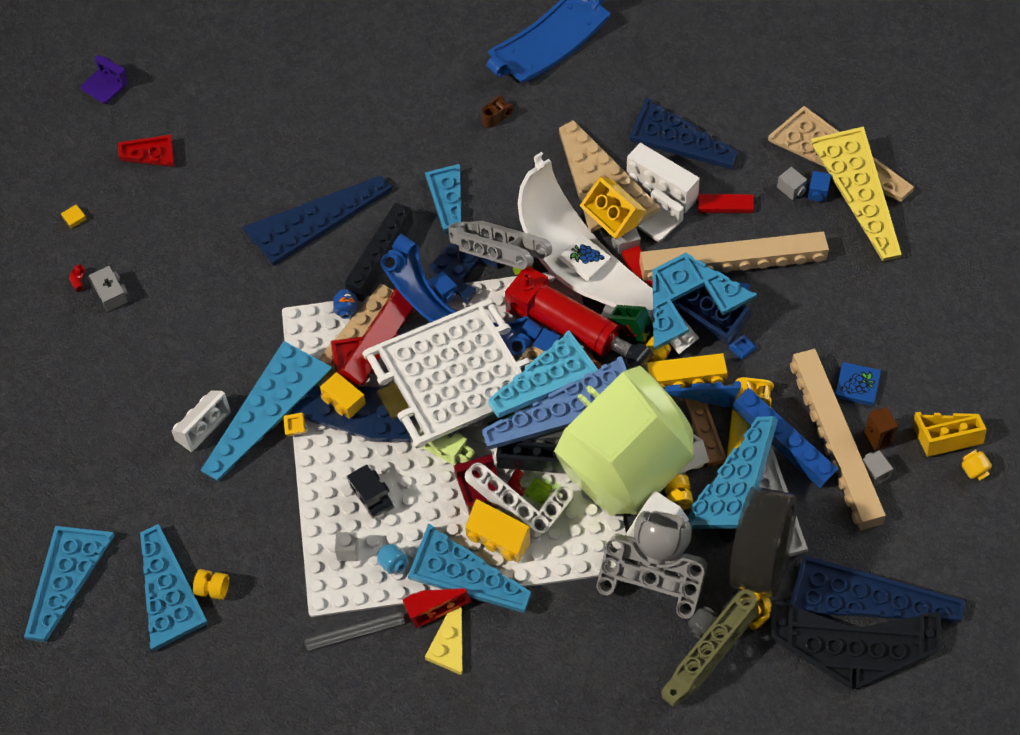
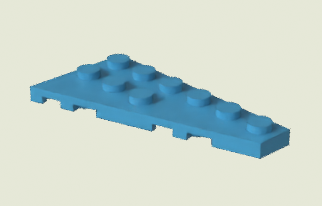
M428 523L408 574L409 580L440 589L465 588L470 598L525 613L531 597L529 590L513 579L507 578L498 569L492 568L483 559L462 545L455 543L449 539V536L440 533L434 529V526Z
M159 524L140 532L150 649L152 652L208 624Z
M55 526L24 638L26 640L40 642L48 640L114 538L113 532Z

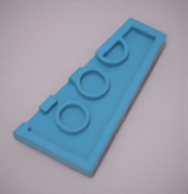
M460 164L425 172L444 233L449 232L448 226L461 222Z

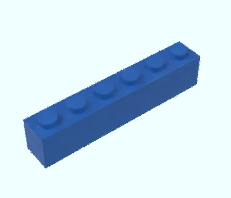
M750 388L735 401L732 409L750 425H752L757 417L774 416L778 419L772 445L819 488L837 471L838 468Z

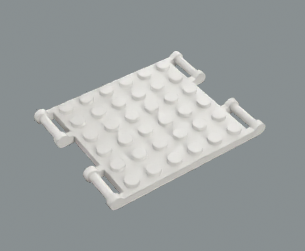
M493 298L370 347L362 353L377 375L379 385L384 386L391 380H394L410 407L399 412L397 417L404 423L416 449L423 447L428 442L495 414L488 404L489 398L504 385L507 386L517 374L522 373L521 369L524 370L531 363L529 358L516 362L500 335L509 333L511 328L508 323H505L495 307L496 303ZM485 309L490 311L498 327L493 325ZM379 354L389 370L388 373L384 374L375 355ZM411 416H415L425 435L419 436L410 420Z

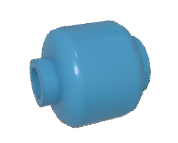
M387 544L378 551L377 562L388 574H396L406 568L407 555L396 544Z

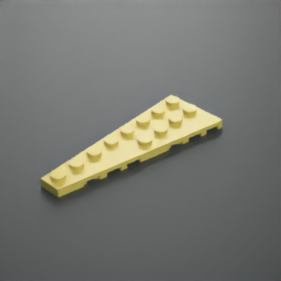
M864 127L812 138L811 144L828 173L831 174V178L882 261L901 258L902 254Z

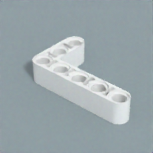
M475 463L465 473L466 481L499 510L530 527V536L539 537L545 533L573 498L572 490L569 487L560 486L551 493L539 510H537L485 465ZM472 470L478 471L480 478L474 477ZM488 483L495 486V491H491L488 488ZM558 493L564 495L565 501L560 500ZM503 496H507L510 499L511 504H506L503 500ZM546 507L552 509L553 516L547 513ZM519 509L525 511L526 517H522L519 514ZM535 522L541 525V531L535 528Z

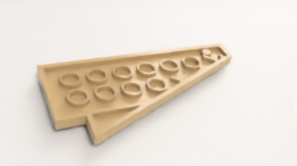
M574 120L559 128V135L580 203H582L598 177L602 176L616 182L647 210L640 223L660 212V206ZM583 210L589 232L592 233L600 229L602 226Z

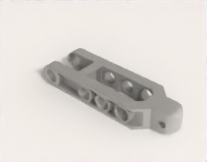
M486 221L457 222L448 226L449 240L451 243L459 245V251L524 270L531 266L534 260L533 257L544 259L552 253V245L545 238Z

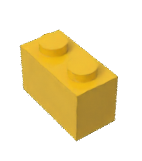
M337 372L320 386L323 401L326 404H332L341 416L345 415L348 419L366 404L364 394Z

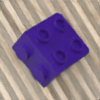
M98 54L94 58L98 70L80 88L102 104H107L128 84V80L125 74L126 71L122 66H117L109 58H104Z

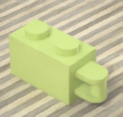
M459 432L455 433L451 438L448 435L442 436L426 443L422 447L452 465H456L458 461L461 463L470 461L476 455V452L468 447L466 437Z

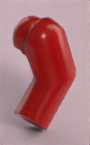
M76 265L69 276V280L76 292L84 289L81 279L84 276L85 268L82 265Z
M515 469L508 481V486L522 497L525 489L521 487L520 480L524 473L519 469Z

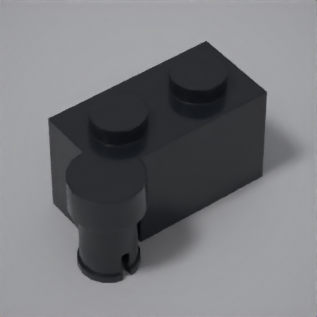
M366 464L346 476L350 488L365 506L372 519L384 511L388 512L394 508L388 496L390 490L385 482L381 483L379 481L380 477L375 469L371 470Z

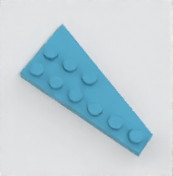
M568 330L560 340L553 343L550 349L541 353L526 366L521 374H517L507 386L504 385L491 396L488 404L499 418L528 406L536 400L540 401L548 397V394L570 382L574 383L584 378L585 374L593 373L598 368Z

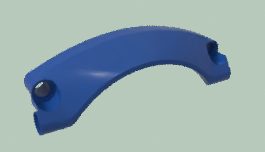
M400 234L392 246L393 250H389L388 254L381 258V266L394 286L430 322L457 312L438 296L429 283L422 266L419 245ZM389 257L395 260L392 268L387 265ZM525 316L517 320L505 322L509 324L511 331L500 336L512 355H520L537 339L543 326ZM492 322L495 327H498L496 322ZM515 341L522 343L523 348L521 351L514 349Z

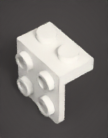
M655 188L651 192V198L660 206V212L639 223L636 227L657 242H660L683 221L684 207L678 201L671 199L665 192Z

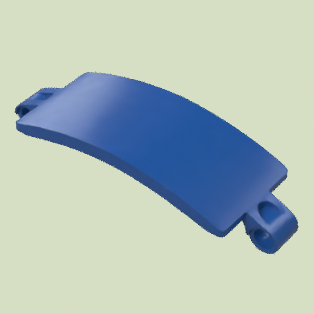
M560 0L528 28L491 48L488 51L491 58L485 66L497 77L512 74L521 83L541 75L574 53L610 18V13L601 6L605 0Z

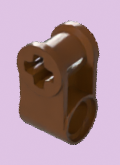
M501 95L495 97L494 100L482 107L483 126L487 128L495 127L513 113L514 106L504 101V97Z

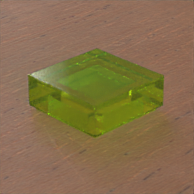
M535 477L526 490L525 496L543 504L552 491V486Z

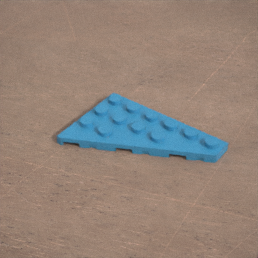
M764 416L755 419L751 428L744 434L743 437L745 439L738 448L732 450L725 463L718 469V476L711 485L707 484L699 495L698 500L690 507L692 511L687 517L692 529L748 528L777 426V418L774 416Z

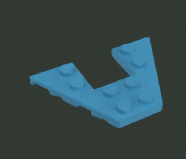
M684 253L652 269L654 350L689 333V329L673 305V301L705 285L722 315H725L756 299L757 294L743 288L736 281H731L719 271L712 270L705 263L695 260L688 253Z

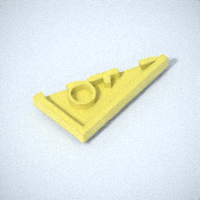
M459 607L447 613L425 655V660L462 675V607Z

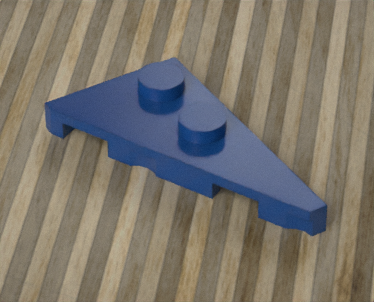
M735 381L733 386H724L722 382L692 384V388H680L681 386L678 384L666 386L665 391L671 396L731 408L741 388V382Z

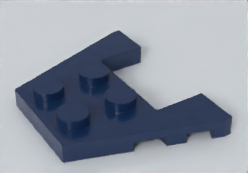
M449 243L429 268L434 276L443 271L457 285L456 295H459L462 301L468 304L476 295V288L463 283L479 262L494 268H498L501 263L459 251V245Z

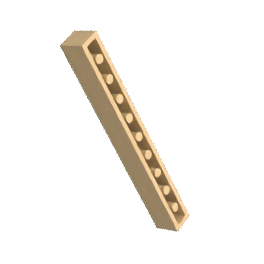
M823 231L640 252L639 264L643 281H653L652 269L684 253H688L695 260L705 263L707 267L714 271L727 273L735 270L745 271L753 268L821 262L827 259L829 248Z
M816 349L793 354L792 362L790 363L791 371L793 374H796L797 386L804 393V403L811 410V420L816 422L818 437L823 439L825 454L830 456L831 463L838 468L836 471L838 485L845 492L846 505L852 509L853 522L858 524L860 531L883 525L886 515Z

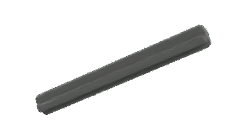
M399 612L306 638L304 641L306 649H316L404 624V614Z

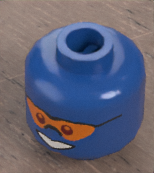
M351 290L338 291L333 297L334 313L342 319L351 318L358 311L357 296Z

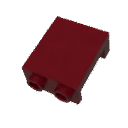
M492 454L454 465L455 477L469 515L476 499L495 509L497 508L465 479L466 471L475 463L485 465L498 476ZM472 470L473 476L480 478L478 471ZM488 483V488L491 491H495V486ZM503 496V500L507 504V496Z

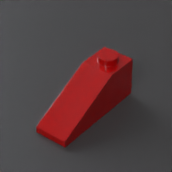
M465 588L423 590L410 594L402 600L415 628L421 627L472 602Z

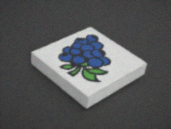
M583 234L559 257L561 261L586 281H589L611 258V256Z

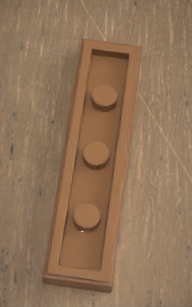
M685 398L684 401L696 435L703 440L709 462H707V466L725 463L727 458L707 403Z

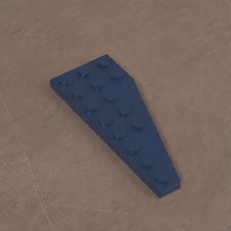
M315 386L310 390L307 396L301 399L290 412V414L303 413L304 418L310 422L334 430L346 431L349 435H358L371 442H410L411 439L404 423L397 417L399 412L410 408L398 387H356L364 394L366 404L350 419L345 415L341 416L332 404H326L323 401L320 386Z

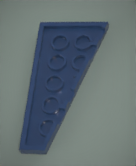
M647 97L629 136L630 142L642 143L648 147L731 170L737 157L736 150L721 141H715L706 132H700L696 126L676 114H670L665 111L664 107L655 105Z

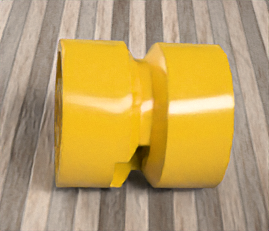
M678 474L664 489L667 499L680 506L682 510H686L694 503L690 491V482L688 476Z
M199 569L193 584L194 595L202 597L210 595L213 599L223 600L229 586V575L219 572L213 575L209 570Z

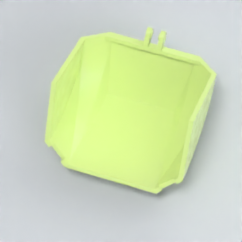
M641 366L623 371L601 394L588 385L586 387L588 393L596 399L590 403L584 395L579 394L577 396L587 408L565 428L554 450L567 477L609 516L630 513L632 515L639 514L653 491L660 493L694 458L693 429L665 389Z

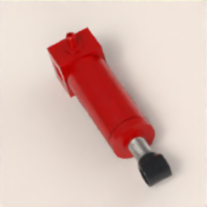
M531 267L522 269L505 291L507 313L518 319L528 316L562 335L569 330L581 346L601 357L606 356L610 350H614L623 355L632 368L638 366L644 368L653 355L652 351L644 344L632 345L618 337L621 329L619 324L548 286V276Z

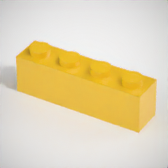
M723 353L647 362V372L664 389L666 386L680 384V388L692 387V384L726 383L727 368Z

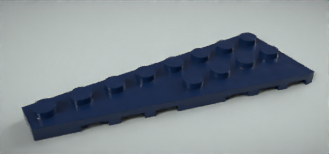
M380 175L243 227V231L269 262L275 266L391 192L392 186Z
M803 555L790 604H793L794 607L814 614L905 619L932 612L941 613V621L961 622L966 603L965 600Z

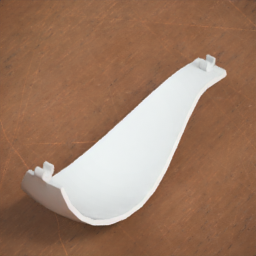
M542 152L535 155V167L526 174L520 186L518 211L524 233L545 238L552 245L551 255L544 259H539L551 275L566 287L585 297L612 307H616V305L646 307L653 324V289L625 267L601 244L593 233L589 232L588 227L573 209L557 183L552 171L551 161L549 159L543 161L541 158ZM582 234L611 256L610 261L589 281H586L559 259L560 255ZM683 318L682 320L689 329V333L670 342L678 354L699 339Z

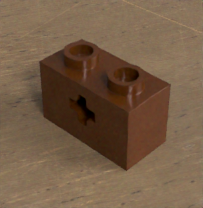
M887 407L875 409L868 416L864 434L875 452L893 445L898 425Z

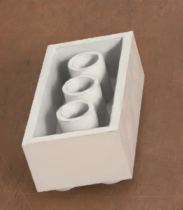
M639 143L627 156V174L646 192L651 193L655 188L665 192L671 199L681 203L684 207V213L698 200L700 178L642 143Z

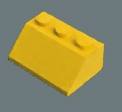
M602 176L598 177L580 204V207L615 239L638 226L647 212L616 182Z
M476 499L465 526L468 539L474 543L479 542L491 552L496 551L502 554L508 561L519 563L531 544L530 527Z

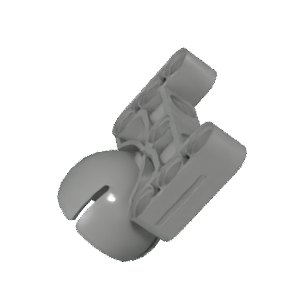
M641 512L634 525V538L615 534L607 542L597 581L599 593L610 595L617 587L619 580L679 597L676 606L677 614L684 619L692 617L698 606L707 571V562L702 557L687 553L683 554L691 541V524L685 522L681 517L665 512ZM612 542H618L621 545V549H616ZM608 561L615 562L617 568H611L608 565ZM692 565L700 566L702 571H694ZM647 573H654L656 575V579H650ZM603 580L610 581L612 587L605 586ZM687 584H693L697 590H689ZM687 603L691 606L692 609L686 610L683 608L682 604Z

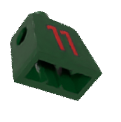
M616 305L608 319L620 325L619 334L624 340L636 341L638 344L646 345L648 336L653 331V325L646 307Z

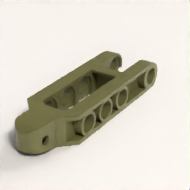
M744 589L737 593L677 667L672 678L662 689L663 700L672 707L679 705L702 685L757 617L759 611L757 598L752 591ZM743 596H749V597H751V598H743V599L741 600V598H742Z

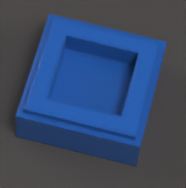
M743 334L729 344V349L743 360L756 350V346Z

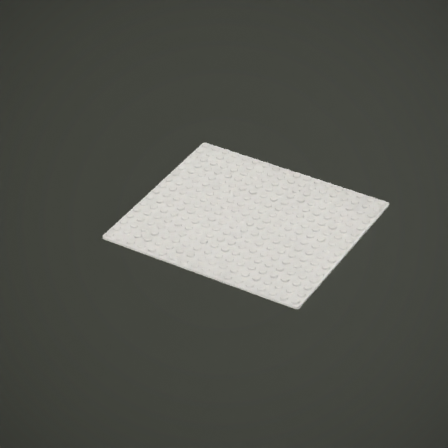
M550 272L542 273L548 276V286L583 305L581 294L566 287L551 275ZM517 276L465 283L476 288V295L471 301L466 304L459 295H456L452 302H447L446 304L458 312L493 298L496 303L495 307L505 322L517 320L518 318L506 312L505 291ZM367 296L364 302L357 300L358 310L370 296ZM333 301L283 308L284 341L319 359L329 347L330 342L338 336L353 316L349 319L340 318L333 311ZM485 309L490 320L496 322L490 311ZM420 315L411 324H406L397 330L398 336L404 331L407 333L431 322ZM532 318V320H534L535 322H537L538 324H540L541 326H543V329L545 328V329H547V330H549V331H550V330H553V329L549 328L548 326H546V325H544V324L540 323L539 321H537V320H535V319ZM515 341L514 349L521 351L523 348L522 343ZM522 354L512 356L517 362ZM380 356L378 359L379 365L384 374L388 373L389 370ZM375 373L369 375L370 377L364 385L360 384L357 386L396 387L392 380L388 384L380 386ZM326 375L317 386L323 385L330 377ZM496 414L459 429L457 432L466 437L468 447L476 452L472 460L492 454L498 477L508 485V481L515 469L497 468V448L488 450L482 434V429L488 427V422L498 419ZM413 415L412 423L419 436H423L424 432ZM306 418V433L293 435L310 617L404 605L402 600L410 594L423 590H441L440 588L408 579V574L428 523L434 526V529L449 536V539L462 545L483 559L486 564L492 568L495 567L501 574L509 579H513L523 587L599 577L607 542L615 534H622L624 536L626 534L623 515L609 516L575 485L566 474L521 470L524 475L520 480V484L525 489L522 498L535 509L539 510L551 493L560 486L569 487L572 490L573 498L545 533L539 537L530 536L531 544L519 563L508 561L502 554L496 551L491 552L479 542L474 543L468 539L465 526L470 515L455 477L454 465L422 447L416 449L412 443V437L410 442H371L358 435H349L346 431L334 430L310 422ZM366 464L371 470H376L381 483H386L390 490L388 496L394 505L393 509L388 512L384 511L373 519L350 488L346 477ZM558 493L560 500L565 501L564 495ZM507 497V504H511L510 499ZM546 507L547 513L553 516L552 509ZM519 509V514L522 517H526L525 511ZM535 522V528L541 531V525ZM336 532H357L359 540L358 561L337 560L335 553ZM612 542L616 549H621V545L618 542ZM396 544L407 555L406 568L402 572L388 574L378 564V551L384 545ZM608 561V565L611 568H617L615 562Z

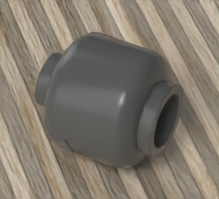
M707 607L696 609L688 622V626L692 630L690 633L696 638L701 639L717 619V613Z

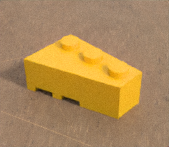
M915 412L913 428L927 457L984 444L986 427L979 414L953 413V416L941 415V413L921 415V412Z

